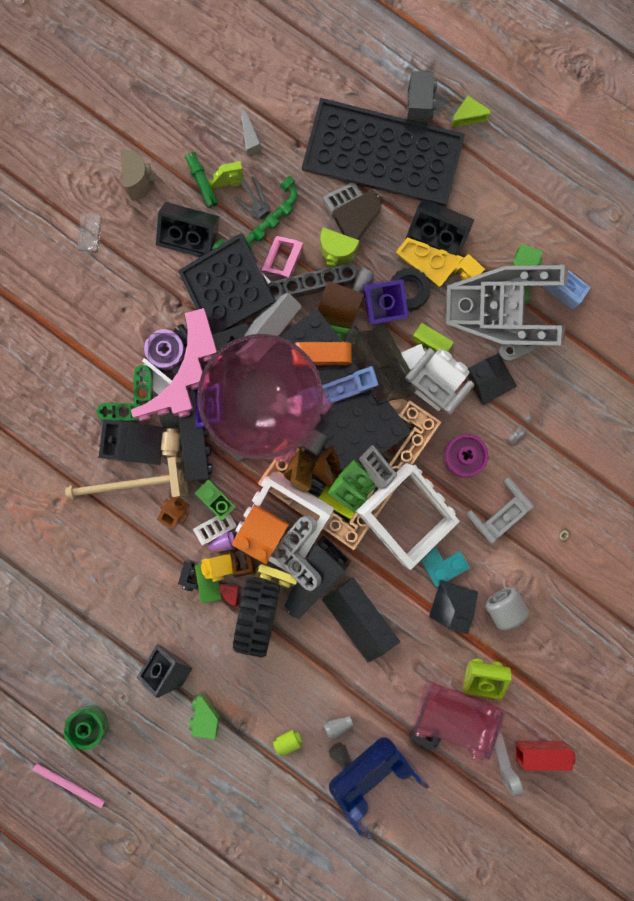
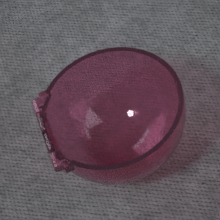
M269 334L243 336L220 348L212 356L202 372L197 395L202 422L209 434L222 447L245 458H273L277 462H280L282 459L287 464L297 453L295 449H300L321 421L320 415H325L333 405L327 399L329 394L323 391L318 370L310 357L291 341Z

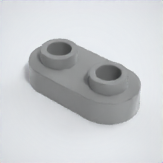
M503 344L499 348V355L503 361L510 362L530 353L536 345ZM507 348L512 349V354L507 353Z

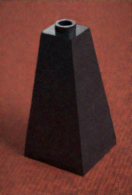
M324 535L313 546L307 558V562L321 576V585L309 591L303 588L297 581L284 606L287 608V612L298 620L345 572L351 563V560ZM311 577L309 583L313 584V578Z

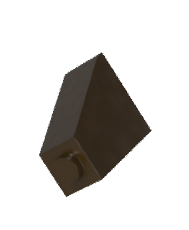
M372 189L334 210L333 219L341 233L360 240L381 212L382 199Z

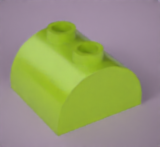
M323 227L320 235V251L323 259L327 262L326 266L330 268L350 264L357 255L359 240Z
M478 658L470 660L465 671L463 694L501 701L511 682V669L504 667L500 662L487 664Z

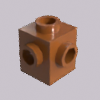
M172 497L170 500L166 499L160 507L162 510L157 520L174 530L180 522L183 524L189 516L187 511L190 505L179 497Z

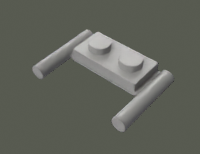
M429 348L405 379L412 383L413 387L441 410L443 409L447 414L451 415L475 385L473 382L468 381L456 395L423 368L435 354Z
M509 477L503 483L511 490L515 497L491 518L483 523L472 510L465 514L491 544L534 507L531 501Z

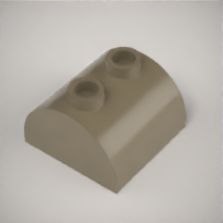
M120 150L124 188L132 201L139 200L148 194L152 182H155L154 172L151 170L150 163L145 164L138 153L132 150Z

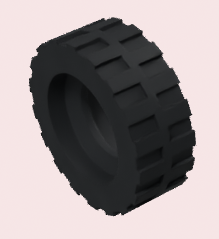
M412 267L403 268L397 271L391 280L403 279L404 282L413 281L417 284L418 294L414 298H406L408 311L412 312L425 304L430 295L431 286L424 272Z

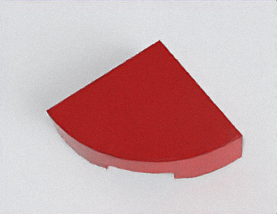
M220 583V592L223 598L229 604L236 606L239 586Z

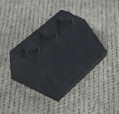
M422 198L406 238L408 237L438 250H444L447 253L459 256L475 219Z
M165 202L158 211L156 245L201 257L210 252L215 244L220 216Z

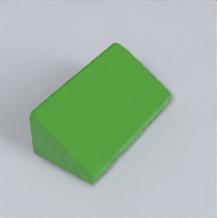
M201 564L195 565L201 604L222 600L219 581L213 582L212 578L205 579L201 571Z

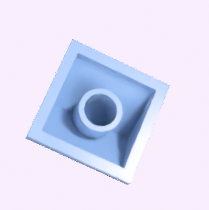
M569 270L567 286H543L544 289L571 310L582 302L591 288Z

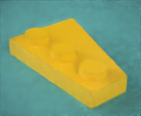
M408 237L395 252L398 257L411 267L424 272L429 281L438 288L443 285L455 267L464 258L452 255L444 250H438Z

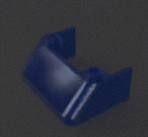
M386 737L378 739L329 783V791L359 836L370 839L372 836L361 822V819L366 816L369 809L368 803L363 796L392 771L400 779H408L413 775L421 786L426 789L430 787L410 760L393 741Z

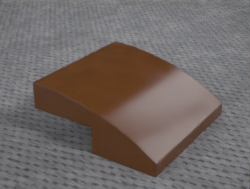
M327 281L318 311L327 322L351 329L364 293Z

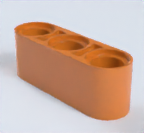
M348 342L295 343L294 364L350 365L352 364V344Z

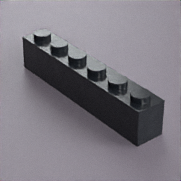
M181 366L173 367L174 377ZM188 388L194 411H191L189 416L179 418L185 481L211 479L210 475H213V466L208 460V456H211L210 444L206 442V437H209V429L196 428L195 390Z

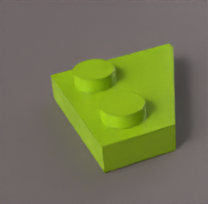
M241 161L222 164L218 168L219 170L214 173V180L208 181L211 189L229 185L232 187L241 185V180L244 179Z

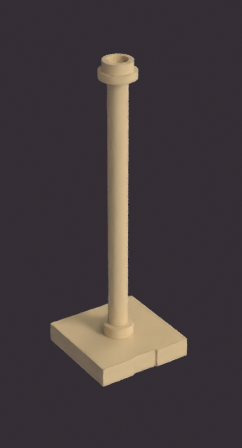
M179 457L168 458L169 475L80 488L70 485L65 489L67 499L73 500L78 495L171 483L172 497H190L188 482L185 481L183 458Z

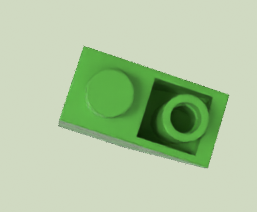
M209 479L195 492L222 521L236 508L229 498Z
M199 693L197 698H194L192 710H195L194 718L191 717L189 730H192L191 736L215 740L220 715L205 694Z

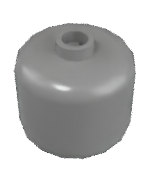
M512 587L494 593L485 604L486 610L496 627L501 630L518 628L525 622L530 613L519 591Z

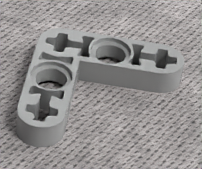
M307 515L298 519L276 546L274 555L303 588L311 591L321 585V576L298 552L317 528L315 518ZM308 521V528L301 531V529H303L306 525L305 522ZM293 534L298 535V544H295L292 541ZM295 561L301 564L300 572L294 568ZM311 577L313 578V584L309 583Z
M500 728L489 729L504 785L513 797L523 795L520 779L511 768Z

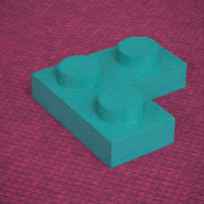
M435 546L421 559L423 566L436 587L439 586L440 580L447 582L470 568L460 551L443 560Z

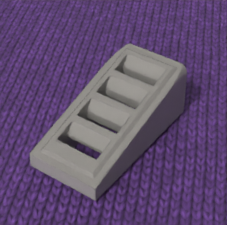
M244 110L241 116L245 147L248 156H251L261 151V144L247 111Z
M350 183L324 196L323 203L333 217L334 210L363 194L355 183ZM351 189H353L356 193V197H353V195L351 194ZM345 192L348 194L350 200H347L344 196ZM340 196L344 203L341 204L337 197ZM332 200H335L338 206L335 207Z
M373 445L359 458L378 489L386 488L397 475ZM372 454L373 457L368 461L366 458ZM376 460L377 463L372 466L371 464Z

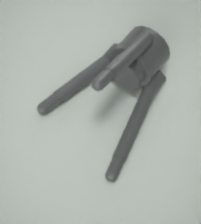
M253 174L252 177L261 200L256 198L245 180L242 179L241 183L254 201L251 205L253 209L249 208L237 197H235V201L248 211L253 219L257 217L258 220H261L271 212L269 209L270 205L265 199L256 175Z

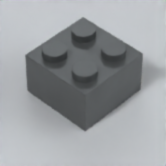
M411 71L406 119L428 125L430 118H433L434 110L436 109V98L434 97L437 90V80H434V72Z

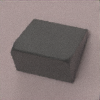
M169 410L170 413L159 416L162 427L179 426V418L173 414L172 410Z

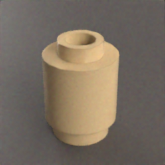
M167 429V432L162 434V455L177 457L181 446L180 433H178L177 429Z

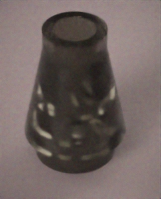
M338 742L329 749L330 758L345 773H349L355 768L346 745Z

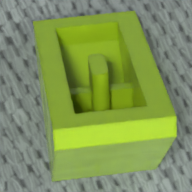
M467 96L453 116L451 128L486 122L491 114L490 109Z

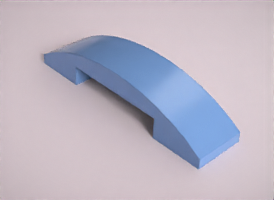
M373 366L356 371L352 375L298 393L304 411H309L363 393L379 386Z

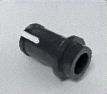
M183 324L177 326L179 330L175 328L174 333L180 337L184 346L187 347L188 330Z

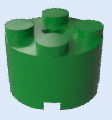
M94 705L79 708L65 722L64 738L66 742L77 750H90L94 748L107 734L109 729L107 716Z

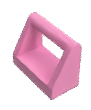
M276 236L262 271L280 279L292 277L303 251V243ZM280 244L293 248L283 271L271 268Z

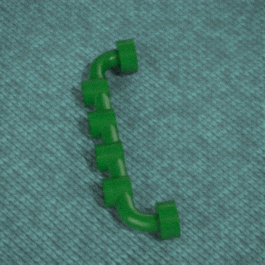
M288 176L280 184L284 192L289 190L290 197L246 237L251 249L253 247L250 244L255 239L260 242L266 236L264 231L268 227L274 229L280 223L278 218L282 214L287 217L293 211L291 206L297 200L298 194L294 186L296 181L291 176ZM220 239L211 250L222 245L225 241Z

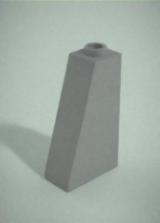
M289 293L276 297V302L259 312L234 350L241 361L247 364L257 362L302 306Z

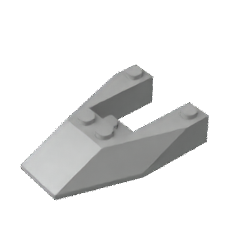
M503 266L448 285L446 324L500 344L565 345V325H524L525 286H567L568 266Z

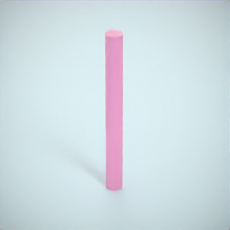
M38 763L33 768V771L97 807L102 808L105 801Z

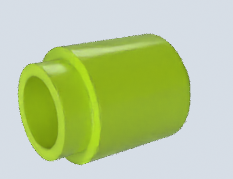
M292 729L276 737V740L273 741V746L278 756H286L301 748L303 739L299 731L295 732Z

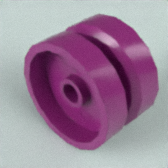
M463 434L452 439L445 446L442 454L443 463L447 471L459 478H468L480 473L486 467L489 459L485 443L479 437L471 434ZM462 453L467 454L468 458L466 460L463 459Z

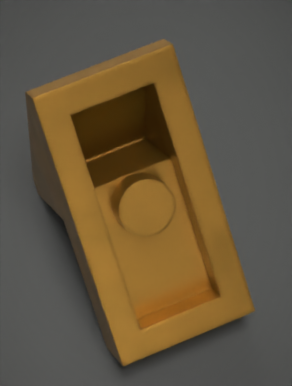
M299 450L283 476L291 480L290 483L306 493L311 489V472L314 467V459Z

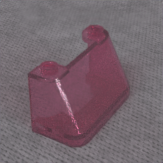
M426 680L412 729L415 731V735L426 739L427 736L432 735L468 749L472 752L471 756L476 759L483 760V758L490 760L506 713L495 705Z

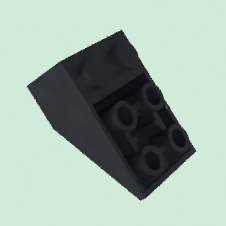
M103 419L98 458L160 465L162 434L165 427Z

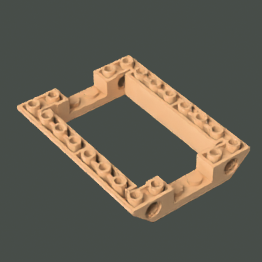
M379 383L378 389L404 423L412 429L389 463L396 473L405 463L413 465L441 424V421L409 400L407 402ZM302 419L300 423H302V424L308 426V425L305 423V421ZM287 440L258 484L261 485L265 476L270 477L273 472L284 477L283 474L299 450L304 453L306 449ZM271 486L270 493L302 515H310L315 518L316 522L318 521L320 515ZM376 487L373 491H371L367 495V498L369 499L378 490V488ZM393 490L371 512V514L375 518L378 516V514L383 509V507L385 506V504L387 503V501L389 500V498L395 490ZM332 512L322 529L355 550L370 527L357 512H355L349 523Z

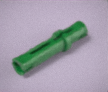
M191 152L192 156L190 153L186 154L185 159L191 169L190 174L195 178L207 208H212L211 205L215 207L218 201L205 176L204 167L200 165L195 152Z

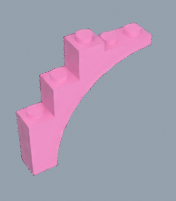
M204 308L185 313L188 327L187 348L178 373L170 385L157 397L144 405L132 409L133 418L145 421L151 418L150 415L157 413L158 416L170 413L169 410L171 409L175 416L179 415V418L189 416L190 412L194 411L188 388L196 390L203 387L202 384L206 383L200 361L210 362L219 356Z

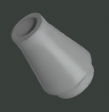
M363 267L357 270L352 290L363 293L362 285L371 283L374 280V273Z
M350 716L327 721V724L323 725L329 740L337 739L347 730L354 727Z

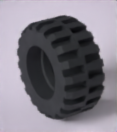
M254 577L247 579L232 647L236 653L260 658L267 655L281 586L278 582Z

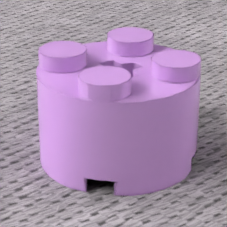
M161 329L155 331L146 340L144 351L147 359L157 369L172 371L173 367L181 366L186 348L177 334L171 330ZM167 347L169 351L164 354L162 351Z

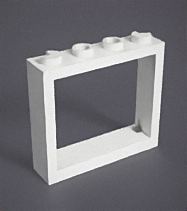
M405 463L396 472L397 475L386 488L378 489L356 512L404 567L411 570L460 521L455 516V510L450 506L447 507L444 503L446 501L445 498L433 490L434 485L427 478H423L421 475L423 473L422 470L418 469L415 464ZM410 476L444 518L406 554L371 512Z
M273 472L270 477L265 476L260 485L263 487L261 492L257 491L252 501L260 507L272 486L320 515L316 530L299 551L300 555L305 558L334 508L309 492H303L292 485L291 481ZM249 506L243 515L245 518H247L252 507ZM240 522L235 530L237 533L239 532L244 522ZM273 551L269 561L287 571L276 559ZM295 561L294 568L298 570L301 564Z

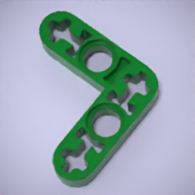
M139 365L135 368L134 403H103L97 408V416L101 420H139L133 418L131 410L143 405L139 404V401L149 402L153 399L152 369L146 365ZM143 368L144 371L148 372V375L144 376V382H148V385H139V382H143V377L139 376V372H142ZM143 387L148 390L146 398L139 396V390ZM107 406V410H115V414H107L106 417L102 410H105ZM124 406L128 407L130 411L127 417H123L120 414V410Z

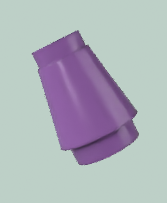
M227 531L212 542H209L211 552L234 550L235 547L231 544L236 537L235 532Z

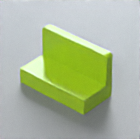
M423 323L420 324L411 339L418 345L422 344L423 348L426 347L427 350L431 348L435 353L439 348L448 352L454 343Z

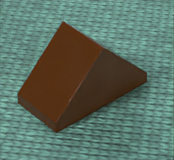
M330 446L319 457L311 472L330 488L342 473L341 464L333 446Z
M236 547L234 550H230L234 578L255 573L252 556Z

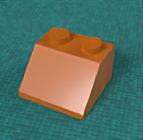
M254 504L231 545L266 564L289 524Z

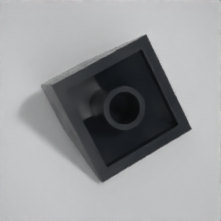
M499 354L491 356L467 369L470 372L468 378L474 383V389L483 405L517 387Z
M440 580L429 617L448 629L468 634L474 618L478 591Z
M157 644L137 679L156 698H159L183 686L193 668L183 659Z

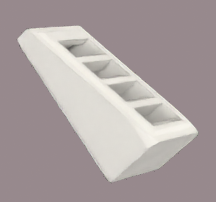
M230 514L226 517L230 525L227 528L224 522L218 516H215L193 529L202 546L237 527ZM218 520L220 526L223 529L222 531H219L218 527L215 524V521ZM211 524L216 533L215 535H212L208 525ZM203 528H204V530L206 531V533H207V535H208V537H209V538H207V539H205V537H204V535H203V533H202V531H201V529H203Z

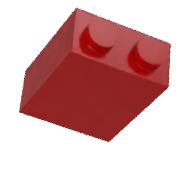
M516 741V761L523 770L573 771V764L576 763L575 752L563 741Z

